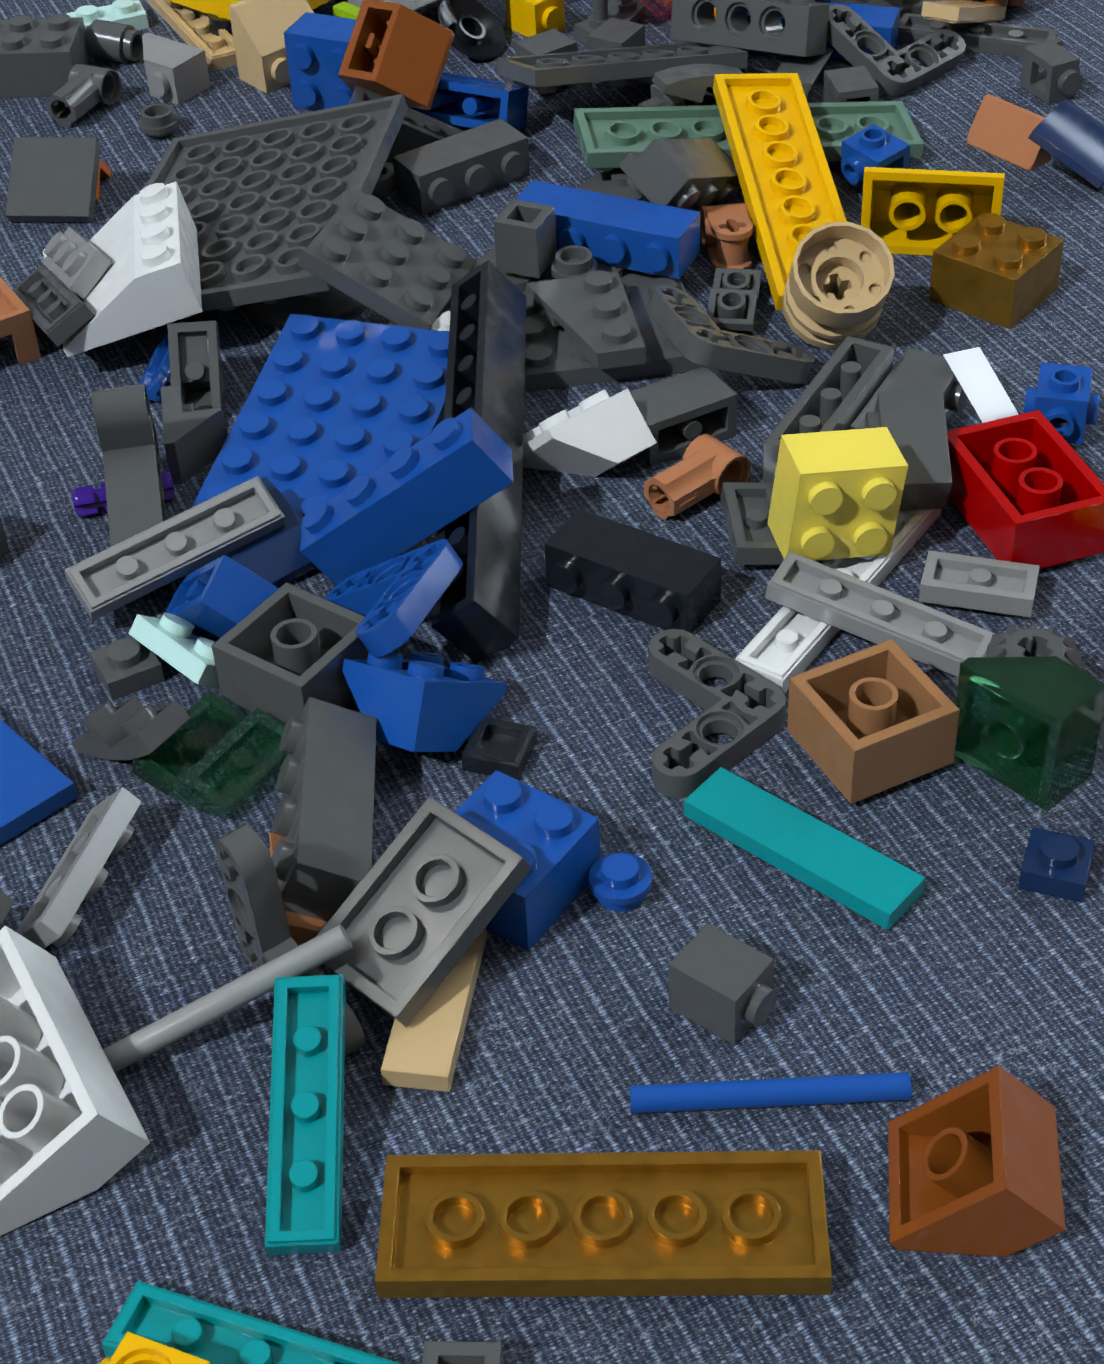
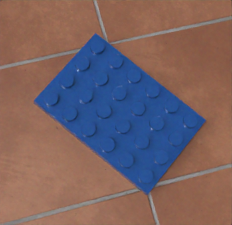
M290 314L192 507L256 476L260 479L266 476L302 520L312 506L319 502L329 501L344 491L349 483L359 475H368L387 463L390 457L400 448L405 446L411 447L431 434L433 429L444 420L449 331Z

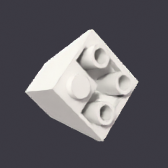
M628 388L612 397H609L604 389L583 400L574 409L568 412L566 409L539 423L538 427L525 433L523 438V468L596 477L636 456L657 442Z

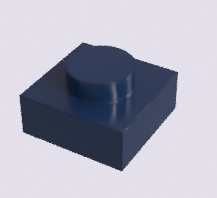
M1032 827L1021 868L1018 889L1083 902L1096 840Z

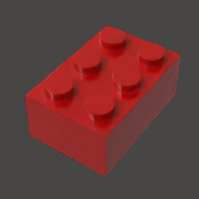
M1039 410L947 431L952 475L949 499L997 560L1040 565V568L1104 553V484Z

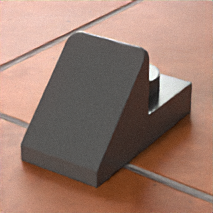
M217 321L167 324L171 386L181 385L184 404L193 403L195 411L221 408L224 412L227 378L221 370L219 324Z
M181 385L161 387L164 447L173 485L183 484L217 458L228 437L224 412L221 408L195 411L193 403L184 404Z

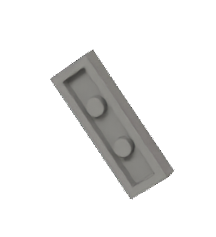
M70 226L64 234L62 232L56 233L44 250V254L47 256L43 263L71 291L83 300L112 263V261Z
M121 787L90 810L16 931L18 934L42 949L50 944L58 948L72 936L82 919L76 911L82 901H87L99 890L108 876L109 872L103 868L109 856H114L124 847L134 832V827L129 822L141 801L127 789Z

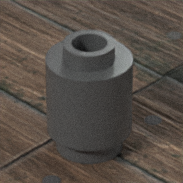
M96 19L85 30L87 50L92 58L127 64L129 61H139L143 54V34L141 31L135 30L132 25Z

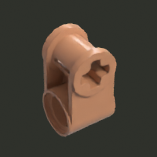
M747 204L701 206V241L703 247H706L712 269L714 271L716 268L752 269V257L748 249L750 236L753 234V223L749 217Z

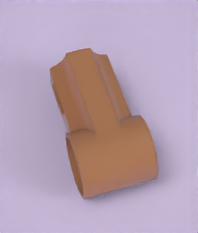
M703 434L690 443L683 455L682 461L644 482V497L649 501L653 513L666 521L713 493L721 496L723 482H747L751 472V463L746 456L709 434Z

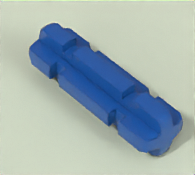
M168 334L161 337L139 385L145 384L149 401L153 400L156 403L161 402V387L171 385Z

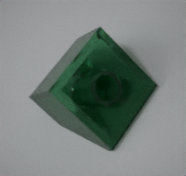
M1057 656L969 657L960 663L956 706L960 709L955 756L1047 812L1092 775L1104 708L1103 682Z

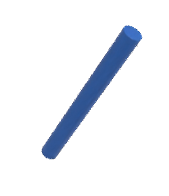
M909 1072L630 1086L631 1114L911 1100L912 1096Z

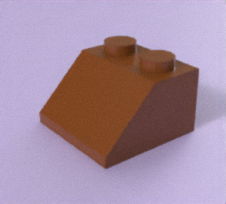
M998 1065L888 1121L890 1244L898 1250L1007 1257L1065 1231L1055 1106Z

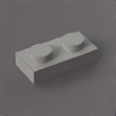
M929 550L920 583L919 602L1031 618L1040 565Z

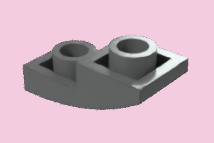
M689 64L656 72L653 75L652 82L663 92L662 97L676 104L685 105L687 99L702 103L706 91L714 95L713 82L715 74L744 73L738 68L726 65Z
M716 268L713 288H710L707 314L721 330L753 331L759 306L762 270Z
M136 696L116 707L110 700H107L81 721L87 730L71 744L78 753L90 757L117 761L136 759L152 753L191 717L176 699L156 711L150 704L143 706Z

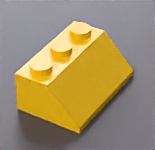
M865 167L861 226L869 228L884 240L891 254L933 256L935 249L980 213L1001 215L1005 173Z

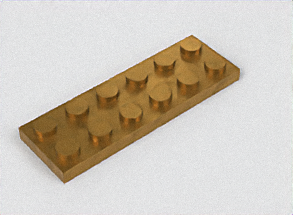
M821 1150L386 1155L375 1276L378 1298L831 1294L832 1272Z

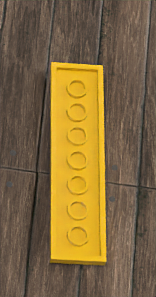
M798 73L715 74L713 92L743 197L748 207L749 217L753 223V232L776 311H783L782 296L799 242L814 228L829 222H847Z

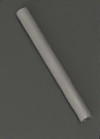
M339 924L104 1048L103 1051L116 1073L274 990L275 978L301 976L353 948L351 940L344 927Z

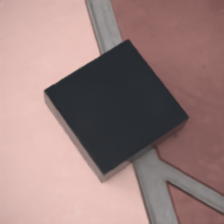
M485 717L473 731L461 755L462 769L489 776L497 770L519 781L537 743V728Z

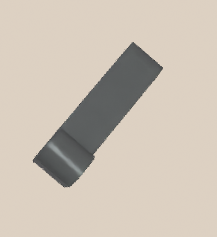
M145 384L91 392L95 425L103 454L111 547L167 520L158 441ZM173 581L164 586L173 585Z

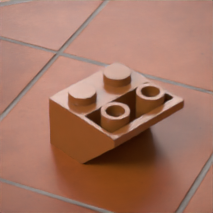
M363 0L338 75L352 93L356 85L383 97L403 94L407 107L430 111L455 34L452 30L401 4L378 0Z

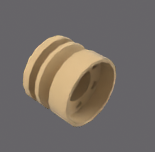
M829 222L812 229L798 244L782 296L783 315L792 332L805 343L824 350H837L847 336L865 340L875 330L895 276L893 256L884 240L869 228L852 222Z

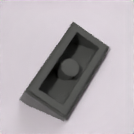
M826 48V54L809 57L787 55L775 73H798L807 99L823 74L834 49Z

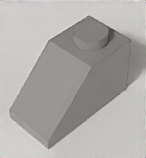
M148 32L142 35L143 57L150 96L181 105L211 87L205 50Z

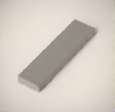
M256 476L65 569L66 579L91 620L94 621L223 555L285 526V516L260 478Z
M790 551L769 581L765 594V599L873 643L880 644L892 639L910 658L973 684L976 683L981 673L982 659L986 656L987 646L991 641L992 635L995 634Z

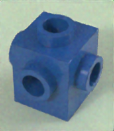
M875 124L842 141L841 178L863 191L865 167L909 169L910 145Z
M1041 362L1037 388L1027 387L1023 413L1039 410L1067 443L1082 444L1085 424L1096 425L1100 394L1090 393L1093 367Z

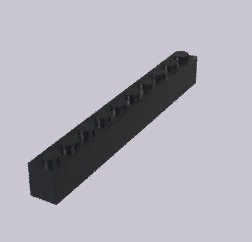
M489 260L452 285L444 419L455 418L472 407L512 449L514 483L437 531L436 541L447 539L462 560L463 566L433 606L431 621L433 629L476 663L497 651L506 649L513 641L519 638L527 296Z

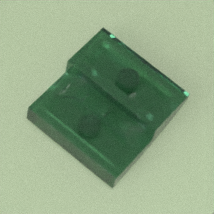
M209 690L186 711L191 717L152 753L133 759L132 773L164 794L211 815L228 818L282 766L287 753L281 752L279 746L285 726L258 707L247 716Z

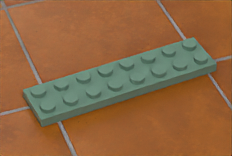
M902 101L808 103L827 162L841 161L842 141L873 124L910 145V159H921L924 143ZM717 105L574 109L573 125L586 168H595L601 171L620 168L618 165L629 152H643L653 139L711 138L733 162Z

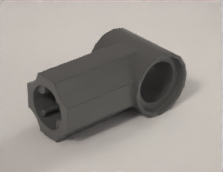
M80 63L74 65L70 70L68 82L53 93L52 98L46 102L48 115L53 117L59 126L71 128L99 104H114L118 100L121 90L119 74L113 69Z

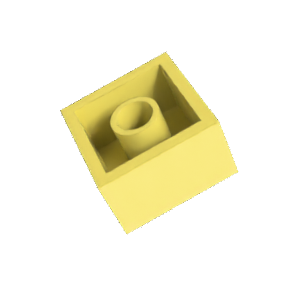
M887 427L781 435L767 524L784 559L789 551L813 561L890 554L908 464Z

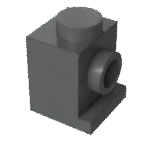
M1059 38L1024 47L1020 86L1048 105L1075 97L1083 82L1079 67L1080 58L1062 47L1063 41ZM1040 66L1046 71L1038 73V67Z

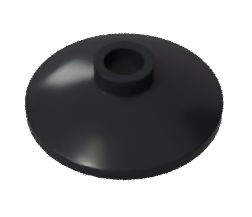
M443 0L437 7L436 23L453 31L455 35L451 46L473 59L484 61L493 60L502 53L506 45L504 30L498 19L486 7L474 0Z

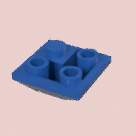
M368 651L367 659L343 658L341 669L360 712L377 718L376 741L412 752H456L477 728L478 724L484 720L505 695L507 683L484 677L485 667L451 662L450 667L443 666L444 656L419 651H411L409 660H403V655L395 652L375 658Z

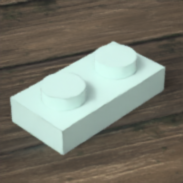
M115 0L112 5L102 7L85 5L77 8L75 12L66 13L70 17H83L85 30L96 19L132 25L135 30L149 28L147 14L140 0Z
M163 613L161 619L137 614L128 633L130 636L197 685L220 689L212 651L214 641L195 636L192 633L194 625L174 614Z

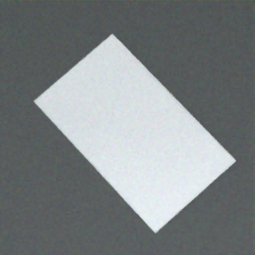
M980 347L943 355L982 423L1019 415Z

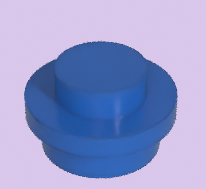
M618 852L599 858L589 871V888L592 894L603 907L612 911L624 912L635 909L644 901L652 887V871L645 860L634 854Z

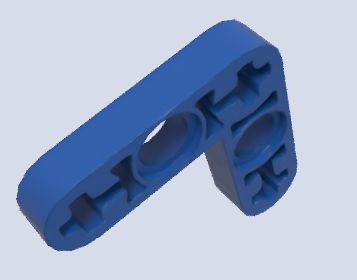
M447 539L437 540L349 576L328 593L326 600L365 616L356 629V635L373 657H382L400 647L413 635L459 573L463 562Z

